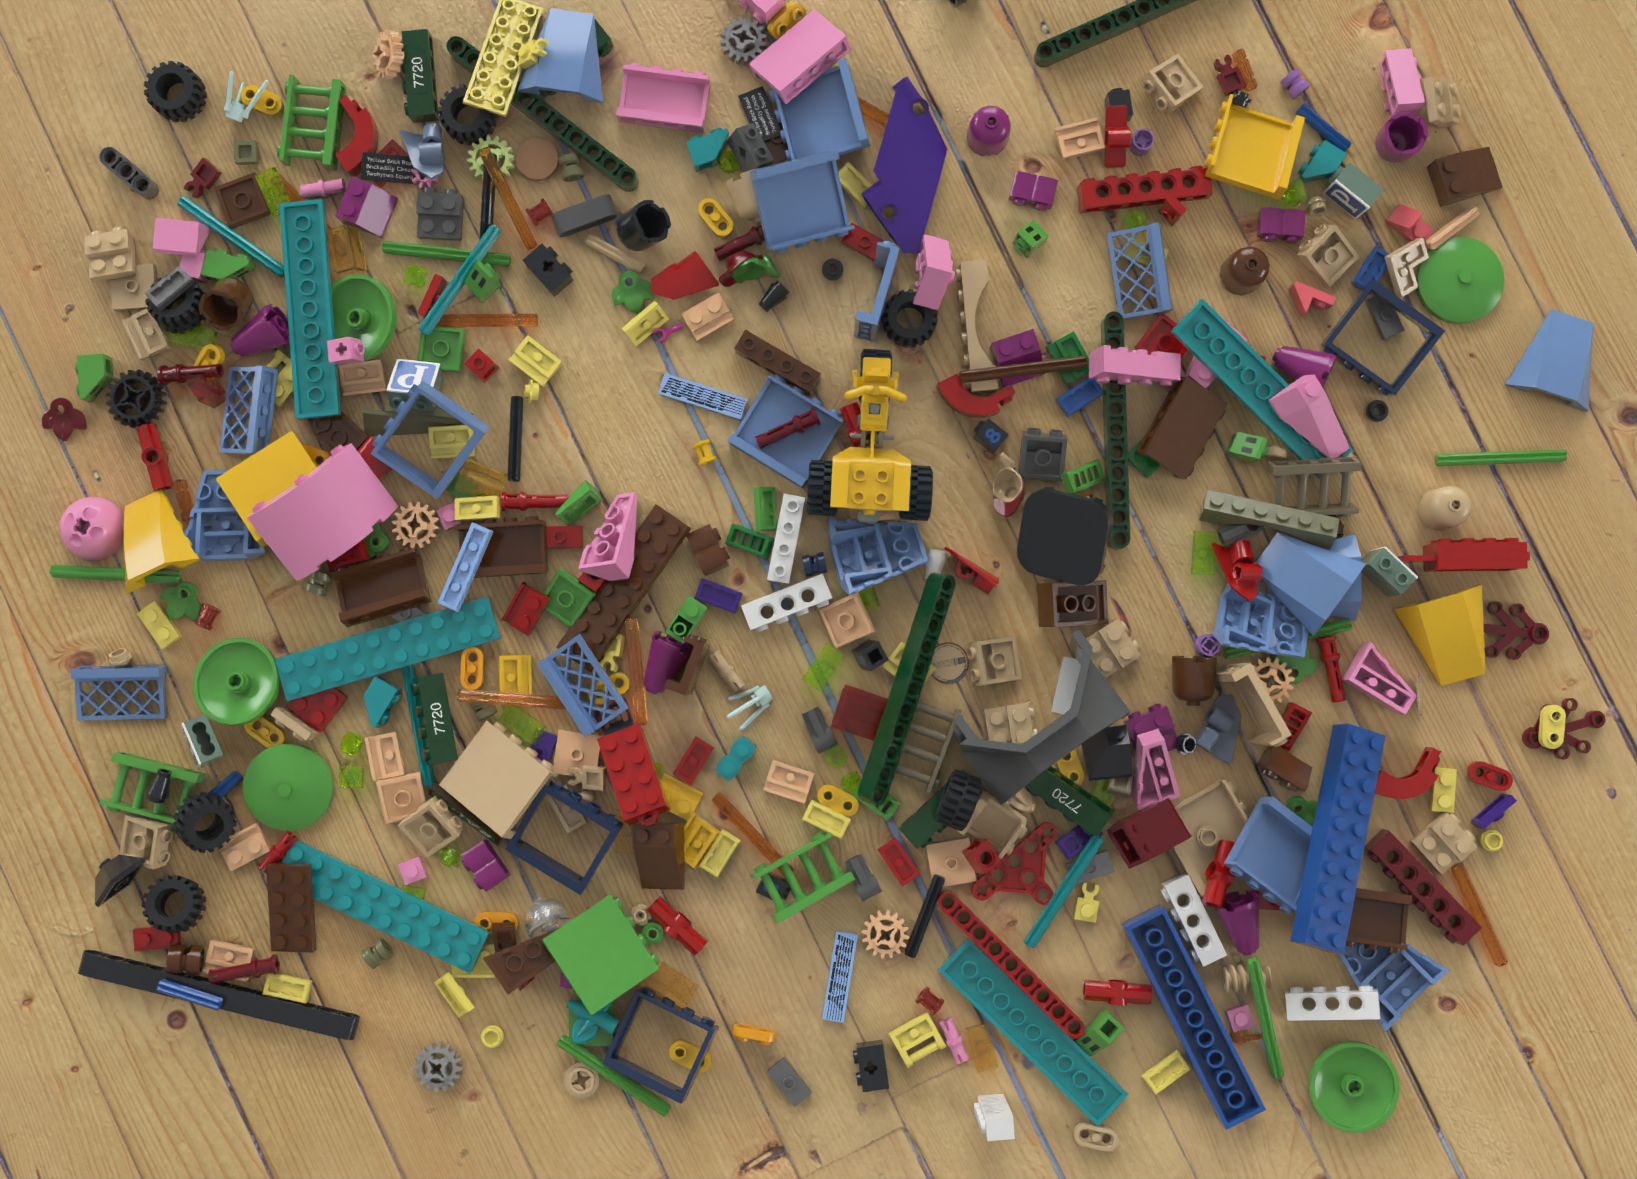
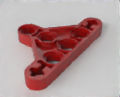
M1043 822L1014 847L1010 855H1004L996 865L997 868L995 870L999 869L1004 873V878L1000 882L992 879L993 872H991L990 874H983L972 884L971 893L974 898L984 901L996 891L1029 893L1037 903L1047 905L1054 894L1049 885L1044 881L1046 847L1057 838V828L1049 822ZM1044 827L1052 828V836H1044L1041 839L1044 842L1043 845L1033 837L1036 833L1038 837L1043 835L1044 831L1042 829ZM1035 841L1037 844L1036 850L1033 853L1026 852V842ZM1010 856H1019L1020 864L1017 867L1009 866L1008 859ZM1026 872H1032L1035 875L1033 883H1024L1023 875ZM988 877L995 887L991 889L989 885L985 888V895L981 893L977 895L978 890L976 887L978 885L981 887L985 886L987 882L984 879ZM1043 888L1049 891V897L1044 901L1039 900L1037 897L1038 891Z

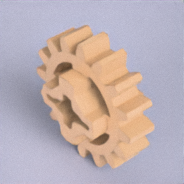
M384 30V32H380V38L377 37V45H374L375 50H373V58H375L373 65L377 66L375 72L378 73V77L393 80V77H397V72H400V64H403L402 60H404V52L402 51L404 45L400 43L402 37L398 36V32Z
M418 501L416 506L412 502H408V508L401 506L402 513L395 512L398 520L392 521L393 524L397 525V528H394L392 532L399 533L396 540L401 541L404 539L403 546L407 547L410 544L411 548L415 549L417 544L420 548H425V542L432 545L431 538H438L435 530H441V527L436 526L440 518H434L437 512L435 510L429 511L430 505L428 504L422 508V503ZM412 512L411 516L405 519V517ZM423 512L428 516L430 523L425 521ZM413 523H420V527L413 528ZM403 528H406V529H407V531L409 532V537H410V538H408V537L406 536V534L404 533ZM426 531H429L426 536L421 538L422 534H424Z
M1267 656L1266 662L1259 658V665L1252 664L1273 703L1276 698L1279 702H1282V695L1290 696L1287 689L1294 688L1289 682L1294 681L1295 678L1288 675L1292 672V669H1285L1287 662L1284 661L1279 664L1278 657L1271 661L1270 657ZM1270 666L1269 670L1263 673L1258 672L1261 668ZM1278 668L1283 672L1285 680L1279 678L1277 674ZM1272 675L1277 682H1271L1270 685H1267L1266 680L1263 678H1269ZM1276 688L1281 689L1279 692L1275 694H1270L1271 691Z
M889 909L886 910L885 914L877 910L878 916L875 917L873 914H870L871 921H864L867 929H861V933L866 934L862 938V942H868L866 950L872 948L873 956L879 952L882 959H884L885 954H889L890 958H893L894 951L900 954L899 947L906 948L907 946L903 940L909 939V935L904 933L908 930V926H902L905 920L904 918L898 920L897 912L890 915ZM886 919L891 920L893 922H891L890 924L882 923L880 920ZM874 926L876 929V935H874L871 939L870 932L872 927ZM899 929L900 937L896 942L894 935ZM881 930H891L889 931L890 937L886 938L885 936H883L881 938ZM880 944L888 945L889 948H880L878 946Z

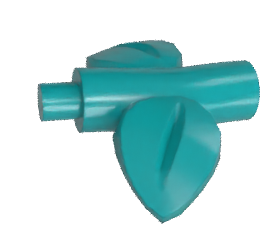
M571 999L569 1000L566 1008L574 1011L572 1015L579 1017L572 1028L573 1043H585L596 1037L599 1027L613 1034L619 1020L606 1012L611 1003L590 1016L580 1000L578 1003Z

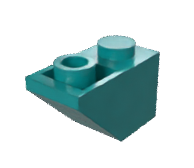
M727 128L714 129L705 136L696 135L686 142L696 172L717 165L729 139Z
M1326 140L1320 145L1316 144L1309 153V156L1312 157L1308 163L1304 162L1297 172L1300 176L1296 182L1302 184L1330 178L1336 172L1347 153Z
M381 676L373 678L363 695L370 723L374 728L381 727V725L384 726L388 722L392 706L396 707L402 698L400 693L403 689Z

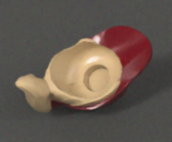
M1001 453L999 463L1002 465V469L996 474L993 481V503L997 513L1004 517H1010L1016 512L1019 504L1025 498V482L1022 476L1015 470V461L1006 454Z

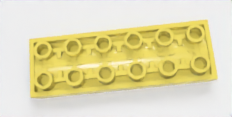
M499 0L463 104L485 109L501 116H507L523 68L518 66L519 49L523 44L534 39L542 17L543 8L519 0Z

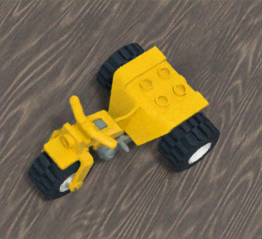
M863 349L860 372L853 369L852 382L855 389L846 391L844 397L847 400L859 397L861 415H858L857 428H860L861 434H851L850 437L861 438V447H849L833 456V461L811 460L809 464L807 512L809 515L836 516L838 508L857 509V520L860 523L872 524L878 522L880 510L899 511L901 520L928 521L931 515L933 471L931 466L911 465V461L896 450L883 449V440H894V436L884 435L889 424L888 403L890 398L902 403L907 401V396L897 391L899 372H893L892 374V354L890 350ZM866 434H871L870 446H865V443L869 444V440H866ZM875 434H879V439L875 440V444H878V447H874Z

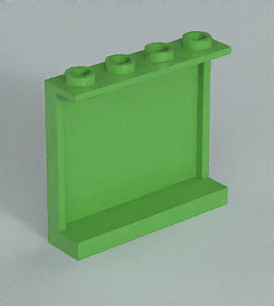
M611 894L542 939L545 947L590 1016L659 970L657 966L660 963L653 952L649 954L645 948L648 945L641 933L639 935L636 934L633 929L635 927L633 920L629 915L624 916L620 910L623 908V905L617 897L613 898Z

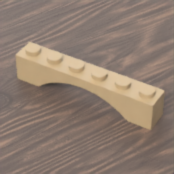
M987 260L960 262L959 268L955 270L956 282H960L961 290H957L958 303H962L963 311L959 312L960 325L964 324L965 332L961 333L962 346H966V354H963L964 367H968V370L995 367L983 352L975 329L977 301L988 283ZM997 379L965 383L966 389H970L971 394L994 393L998 390Z

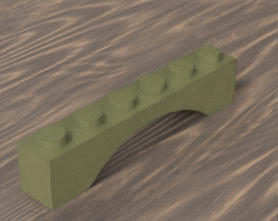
M1207 490L1202 503L1199 521L1217 525L1252 524L1266 526L1289 533L1314 546L1331 549L1337 538L1340 518Z

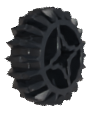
M138 369L136 372L128 370V374L120 373L121 379L113 378L116 384L114 386L108 385V388L112 391L105 395L110 398L106 405L111 407L108 412L114 415V420L121 421V425H129L131 428H136V426L139 427L145 425V423L152 424V418L155 420L160 419L157 413L165 412L161 405L167 404L166 401L162 400L167 394L161 391L164 385L158 383L157 377H152L151 373H144ZM143 382L148 388L138 390L133 384ZM134 408L140 414L130 416L125 410Z

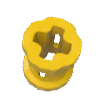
M710 439L702 440L692 445L699 458V466H704L717 460V457L713 456L710 448Z

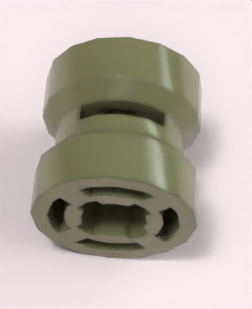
M570 153L558 158L559 164L563 168V181L571 182L584 177L583 169L579 165L581 162L579 154Z
M317 570L309 575L310 579L309 582H306L304 590L325 596L327 592L326 585L332 578L331 575Z
M488 692L469 701L471 708L476 711L475 716L478 722L498 712L496 706L490 702L491 697Z
M381 938L375 942L374 946L362 950V956L369 967L375 969L380 965L381 961H387L393 957V952L389 944Z

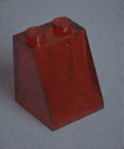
M844 684L830 726L874 741L888 699Z

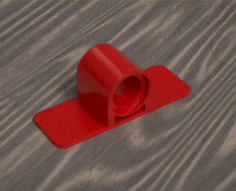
M1107 106L1105 109L1104 166L1106 168L1124 167L1126 165V148H1130L1131 132L1127 127V106Z

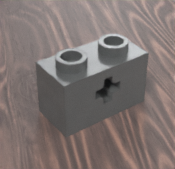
M754 123L736 128L727 140L743 172L770 166L774 161Z

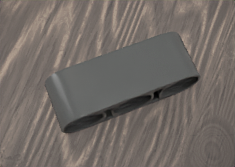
M105 147L101 150L99 154L101 163L132 190L145 199L151 200L157 197L159 193L158 185L128 158L113 147ZM116 156L115 161L110 163L111 158ZM132 170V174L126 177L127 172ZM148 183V188L142 191L143 186Z
M606 194L557 211L551 217L558 236L567 237L609 222L618 215L611 196Z

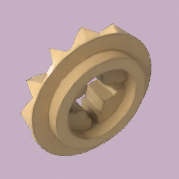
M582 1062L570 1066L564 1076L566 1090L576 1098L591 1096L597 1090L600 1082L599 1074ZM579 1072L583 1077L590 1076L585 1081V1087L581 1082L573 1083L579 1078Z

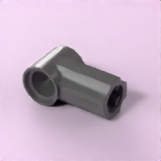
M1228 524L1216 530L1220 542L1225 547L1251 535L1258 534L1263 529V526L1255 525L1254 531H1250L1247 528V524Z
M819 707L802 714L818 754L838 745Z
M862 854L845 861L848 871L852 872L855 878L854 886L862 901L882 892Z

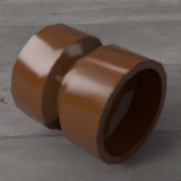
M171 944L167 954L166 972L181 974L182 971H185L189 975H200L204 963V946L190 945L189 948H186L184 945Z

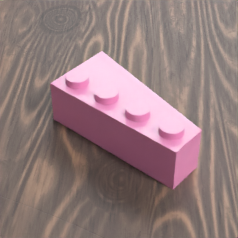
M1103 345L1089 353V379H1096V383H1109L1110 380H1113L1121 385L1138 382L1140 386L1159 383L1160 387H1171L1173 383L1180 381L1181 354L1155 351L1148 355L1147 350L1138 349L1128 352L1126 347L1111 349L1110 345Z

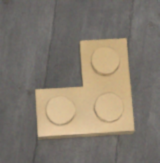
M1416 238L1384 257L1395 294L1398 297H1403L1418 288L1413 267L1429 258L1423 238Z

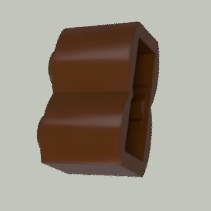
M708 524L688 533L686 537L705 576L729 566L727 560L730 559L726 547L721 548L718 541L721 540V536L717 528L712 529L711 525Z

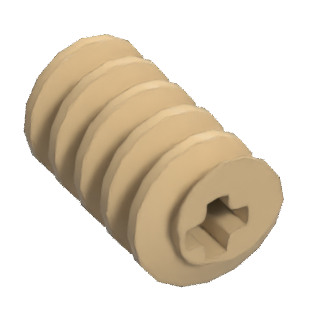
M1230 964L1227 968L1225 965L1223 966L1222 983L1226 993H1229L1230 987H1233L1234 993H1238L1239 987L1242 988L1243 993H1247V989L1250 987L1253 993L1247 965L1245 968L1242 965H1237L1236 968ZM1264 965L1261 968L1265 988L1268 987L1270 990L1272 985L1271 971L1268 965Z

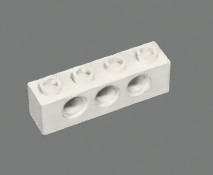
M785 493L783 495L767 577L768 581L786 585L790 583L805 506V497Z
M822 573L741 605L750 630H756V633L768 629L767 624L776 621L778 625L788 621V616L795 613L797 617L809 613L808 608L815 605L817 609L830 604L828 600H831L832 596ZM806 590L812 591L814 593L813 601L804 602L801 597L802 593ZM786 598H790L794 602V607L788 611L781 607L782 601ZM770 606L773 608L774 613L771 618L766 619L762 617L761 610L763 607Z
M1183 872L1160 883L1163 888L1160 890L1165 902H1169L1172 910H1170L1171 916L1175 922L1179 921L1182 928L1179 931L1185 943L1189 942L1191 946L1189 953L1195 963L1198 962L1204 967L1227 956L1189 875ZM1185 894L1187 897L1186 903L1178 905V897ZM1190 915L1196 916V922L1193 925L1187 924V918ZM1200 935H1205L1206 937L1203 945H1197L1196 942Z
M1318 986L1313 987V991H1304L1303 987H1290V991L1285 992L1287 1021L1380 1019L1378 990L1373 989V986H1359V990H1350L1349 986H1336V990H1327L1326 987ZM1307 997L1313 998L1316 1005L1312 1009H1307L1302 1003L1303 1000ZM1329 997H1335L1339 1001V1005L1336 1008L1332 1009L1326 1005L1325 1002ZM1359 997L1362 1000V1005L1359 1008L1351 1007L1349 1005L1350 998Z
M1004 1094L977 1096L978 1103H974V1114L981 1134H985L987 1141L1015 1139L1013 1114Z

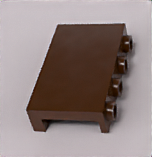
M1180 377V381L1173 383L1136 453L1142 457L1152 459L1171 471L1177 479H1187L1193 473L1194 464L1197 459L1203 454L1206 442L1213 436L1218 420L1224 416L1228 403L1189 377Z
M538 516L525 517V521H517V518H504V522H496V519H484L483 523L478 524L494 532L474 578L548 574L546 521L539 520ZM461 521L462 525H455V530L459 531V550L462 547L471 523H475V521Z
M403 548L398 553L383 554L378 559L360 561L358 565L340 567L337 571L330 573L331 578L335 580L342 611L339 613L340 622L346 627L431 602L421 555L415 548Z
M689 634V637L683 636L682 641L693 644L694 647L682 680L667 679L664 686L666 689L683 695H692L710 645L705 644L707 639Z
M1356 888L1346 946L1355 947V943L1363 944L1364 949L1378 951V947L1387 948V952L1401 954V950H1408L1406 931L1408 906L1412 905V896Z

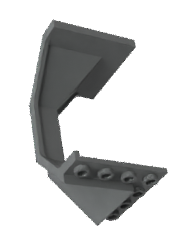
M1080 630L1071 635L1069 646L1070 652L1081 665L1071 708L1032 738L1021 744L982 740L974 734L961 715L953 720L955 725L953 727L954 734L960 743L961 752L1000 805L1015 798L1016 794L1031 781L1089 738L1119 719L1125 718L1131 712L1090 659L1093 647Z

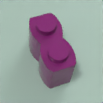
M1016 171L1009 200L1013 201L1014 205L1021 207L1030 204L1038 211L1051 209L1058 180Z
M1272 207L1261 208L1258 216L1257 237L1263 238L1265 242H1274L1276 239H1282L1285 243H1297L1298 240L1304 237L1306 211Z
M487 839L462 854V864L467 871L474 873L476 877L474 882L480 890L484 889L487 892L511 876L507 867Z

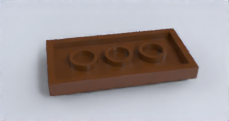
M269 863L266 865L271 951L313 953L317 948L312 864Z

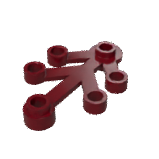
M1494 601L1488 604V612L1496 615L1505 626L1484 624V633L1504 635L1495 644L1487 645L1484 648L1486 657H1497L1500 651L1518 636L1526 638L1516 647H1509L1506 650V657L1510 660L1519 659L1521 654L1532 644L1540 645L1548 640L1549 630L1547 626L1542 623H1535L1525 612L1522 604H1512L1509 607V613L1514 617H1519L1526 628H1519L1504 611L1503 605L1500 602ZM1494 604L1498 606V610L1496 612H1494L1492 609V606ZM1516 606L1520 609L1518 614L1514 612ZM1535 630H1538L1540 633L1538 638L1534 635ZM1491 647L1495 650L1493 655L1489 653ZM1513 649L1516 651L1515 657L1511 656V651Z
M1565 698L1561 703L1566 719L1570 712L1578 707V703L1574 698ZM1568 701L1572 702V707L1570 709L1567 707ZM1545 704V705H1543V706L1541 707V710H1542L1545 706H1547V705H1552V704ZM1592 710L1586 713L1585 718L1566 723L1563 742L1574 747L1579 753H1588L1591 750V744L1588 741L1578 740L1567 733L1588 726L1600 728L1605 724V715L1600 711ZM1540 716L1534 727H1529L1523 732L1522 741L1526 747L1530 749L1542 747L1553 753L1557 759L1565 760L1570 756V750L1567 747L1560 746L1556 749H1548L1539 743ZM1596 716H1599L1598 723H1596L1594 720ZM1533 734H1536L1537 740L1535 742L1532 741ZM1582 743L1585 744V749L1583 751L1580 749V745ZM1561 749H1563L1565 752L1564 756L1562 757L1559 755V751Z

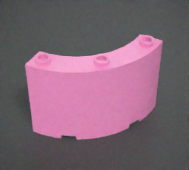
M352 443L344 447L338 445L330 451L332 455L307 476L305 474L300 475L293 481L295 483L293 486L265 503L264 501L258 502L252 507L253 512L247 517L296 581L317 571L320 568L319 565L324 561L329 560L331 562L352 548L373 531L372 526L374 524L384 522L399 507Z

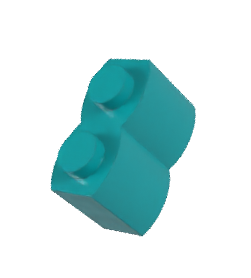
M740 737L732 745L730 753L718 762L716 772L727 781L734 778L740 771L742 763L746 762L753 755L756 745L747 737Z

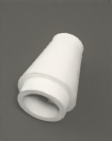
M930 548L929 553H926L928 563H926L925 579L931 573H941L948 559L946 558L947 552Z

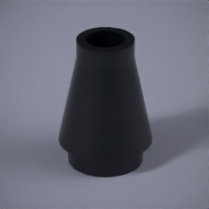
M777 280L775 283H771L758 304L768 312L787 299V295L790 292Z
M158 769L155 778L146 791L149 801L165 803L166 799L169 798L170 777L172 774L170 770Z

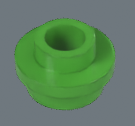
M650 922L644 926L642 936L648 944H658L664 937V929L659 923ZM655 930L657 932V936L650 937L649 931Z

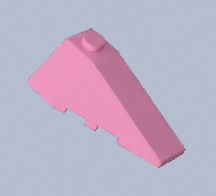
M1315 374L1303 375L1268 400L1284 423L1294 428L1296 433L1306 438L1313 447L1327 458H1337L1350 449L1327 394Z
M636 492L620 494L615 497L605 514L606 520L601 529H596L594 532L595 539L583 551L578 568L581 572L609 581L629 578L634 561Z

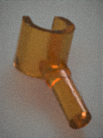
M1242 1030L1235 1033L1230 1032L1232 1041L1239 1045L1249 1040L1263 1039L1262 1034L1244 1035Z

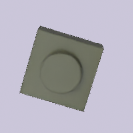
M256 140L234 141L235 163L237 165L259 164L258 142Z

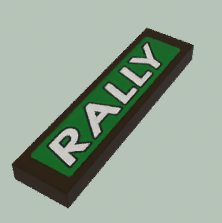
M434 782L430 786L428 792L430 796H436L438 800H444L450 811L495 845L499 846L503 841V837L498 835L438 783Z

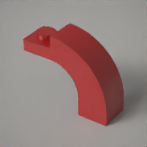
M345 95L339 101L353 119L355 134L350 144L335 155L349 175L355 177L361 173L362 153H376L378 129L374 118L366 107L362 109L355 99L351 101Z
M958 374L937 383L936 386L942 399L950 408L959 414L972 418H986L998 414L1000 409L997 404L1000 403L1001 406L1010 403L1013 401L1011 397L1016 393L1011 385L988 397L974 396L960 383Z
M1425 747L1414 770L1404 777L1396 778L1379 770L1375 794L1393 799H1408L1424 793L1439 777V775L1431 771L1439 764L1441 751L1432 747Z

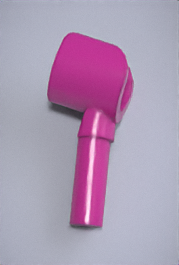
M679 323L666 330L658 328L654 330L653 334L657 335L663 332V337L657 340L663 343L668 339V335L684 326L682 323Z

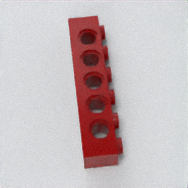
M1193 166L1189 168L1190 170L1181 171V168H1174L1166 173L1150 171L1147 175L1138 176V173H1131L1123 178H1117V176L1113 175L1105 177L1104 180L1097 181L1095 178L1084 179L1077 188L1080 214L1160 205L1170 195H1174L1179 202L1208 199L1213 194L1211 178L1205 176L1207 168ZM1183 180H1188V181H1190L1191 184H1192V187H1191V188L1185 187V186L1183 185V182H1182V181H1183ZM1161 183H1168L1170 190L1163 189ZM1139 185H1146L1149 188V192H1142ZM1124 187L1128 194H1120L1118 188ZM1096 191H1105L1106 197H1099Z

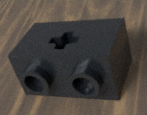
M540 244L523 259V262L555 297L573 281L570 275L573 271L565 262L562 264L556 259L558 254L551 246L546 248L543 244ZM548 265L554 269L552 272L546 269Z
M882 1039L856 1043L857 1050H853L854 1064L859 1063L860 1072H856L857 1085L862 1086L863 1092L889 1089ZM868 1062H872L874 1065L873 1070H869L867 1067Z

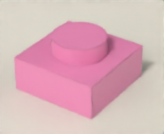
M455 502L436 510L446 531L454 528L455 525L462 524L461 521L455 520Z
M421 856L398 864L405 885L428 876Z
M1246 1003L1225 1010L1233 1033L1255 1026Z

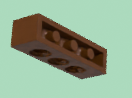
M747 330L743 332L734 348L736 354L774 376L776 374L786 380V383L800 388L809 396L821 378V373Z

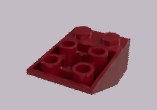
M1169 798L1118 820L1106 830L1129 869L1149 861L1192 837Z

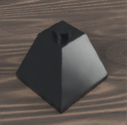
M1126 725L1107 727L1081 744L1088 781L1133 776L1131 744Z
M118 855L112 860L108 858L99 866L100 871L95 877V905L97 907L101 906L129 886L145 863V860L141 857Z

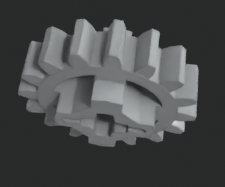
M739 16V21L737 22L733 18L731 19V26L728 24L724 25L726 32L720 33L721 38H723L720 40V44L724 47L723 54L729 53L728 58L730 61L736 58L738 65L741 60H744L745 65H748L749 59L753 61L756 55L759 56L762 53L761 49H766L764 41L767 40V36L763 34L764 27H758V20L752 23L750 16L747 17L746 21H743L742 16ZM751 30L757 35V38L751 34ZM729 42L736 47V51L730 46Z
M439 1042L435 1047L431 1043L428 1045V1049L424 1047L421 1050L422 1055L416 1056L415 1059L419 1063H416L413 1068L419 1069V1072L414 1076L421 1077L422 1080L419 1084L426 1083V1090L434 1087V1091L438 1092L440 1087H442L446 1091L449 1085L453 1087L456 1084L455 1079L461 1077V1074L457 1071L463 1069V1065L458 1064L462 1060V1056L456 1057L455 1054L458 1050L451 1051V1044L443 1047V1043ZM436 1053H442L445 1056L437 1055ZM441 1064L442 1067L437 1070L435 1066ZM432 1078H439L441 1081H436Z

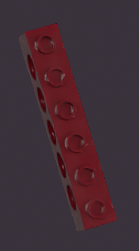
M1381 829L1364 846L1368 851L1366 855L1375 864L1380 863L1384 868L1382 872L1389 879L1392 880L1394 878L1399 883L1397 887L1403 894L1412 896L1415 900L1413 904L1421 912L1426 911L1430 916L1428 920L1435 927H1441L1446 932L1444 936L1449 942L1464 946L1482 929L1478 922L1389 830ZM1393 851L1394 858L1388 862L1386 856L1388 852ZM1405 867H1408L1409 875L1403 878L1402 871ZM1421 883H1423L1425 889L1421 894H1419L1417 888ZM1439 899L1440 906L1434 910L1433 903ZM1454 915L1455 923L1450 926L1448 923L1449 918Z

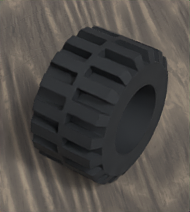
M168 61V64L164 62L159 63V68L154 66L152 68L153 73H148L146 76L149 80L144 81V86L147 88L144 90V95L147 97L146 100L152 108L164 118L171 119L173 122H178L179 120L187 122L188 117L191 120L195 118L194 114L196 112L200 114L202 112L200 107H205L206 104L203 98H207V93L204 91L206 87L201 82L200 77L181 62L176 64L174 61ZM184 83L182 95L175 100L168 101L167 94L169 89L175 84Z
M459 84L460 88L457 89L454 86L451 88V93L445 92V100L441 98L439 103L442 107H438L440 122L450 137L456 139L458 143L463 144L465 142L466 145H472L474 141L475 144H480L479 138H483L485 141L487 134L490 133L492 135L494 132L492 126L496 127L497 121L495 118H497V114L479 108L478 116L473 122L468 124L457 122L460 110L470 106L463 104L468 87L465 84Z
M196 282L162 311L149 298L145 299V303L148 306L146 308L151 316L165 331H170L172 334H177V332L186 334L187 330L192 332L194 327L202 325V320H206L204 315L199 313V302L205 293ZM185 299L179 307L171 309V306L176 301Z
M908 289L907 292L901 290L899 294H894L891 300H888L882 318L883 329L887 332V337L889 339L892 338L896 345L900 343L905 348L907 346L913 348L929 340L934 333L938 321L937 310L913 304V298L916 295L913 289ZM904 308H914L921 313L923 322L916 329H905L898 323V313Z
M955 769L950 774L940 797L935 814L936 822L963 831L967 827L978 802L982 780Z
M200 792V796L194 793L191 795V799L185 798L183 800L184 804L182 806L178 805L176 808L179 812L174 813L173 816L176 821L173 822V827L176 829L177 836L193 851L198 850L200 853H205L206 849L209 852H214L216 847L221 849L224 842L228 843L231 840L229 836H234L235 830L233 827H237L236 814L232 811L233 809L219 795L217 796L211 792L209 795L206 792ZM208 813H215L214 822L209 828L203 831H195L196 822L200 817Z
M167 875L164 876V879L159 878L155 880L156 885L151 884L148 887L150 892L144 893L143 896L146 898V902H142V907L146 908L143 911V915L148 917L146 921L154 925V928L169 933L186 932L189 930V927H195L197 925L195 921L197 919L201 920L203 915H200L201 911L206 910V906H203V902H206V897L202 896L204 893L203 889L199 888L196 882L178 875H173V877ZM181 892L184 898L183 908L177 915L169 917L165 912L166 900L171 894Z

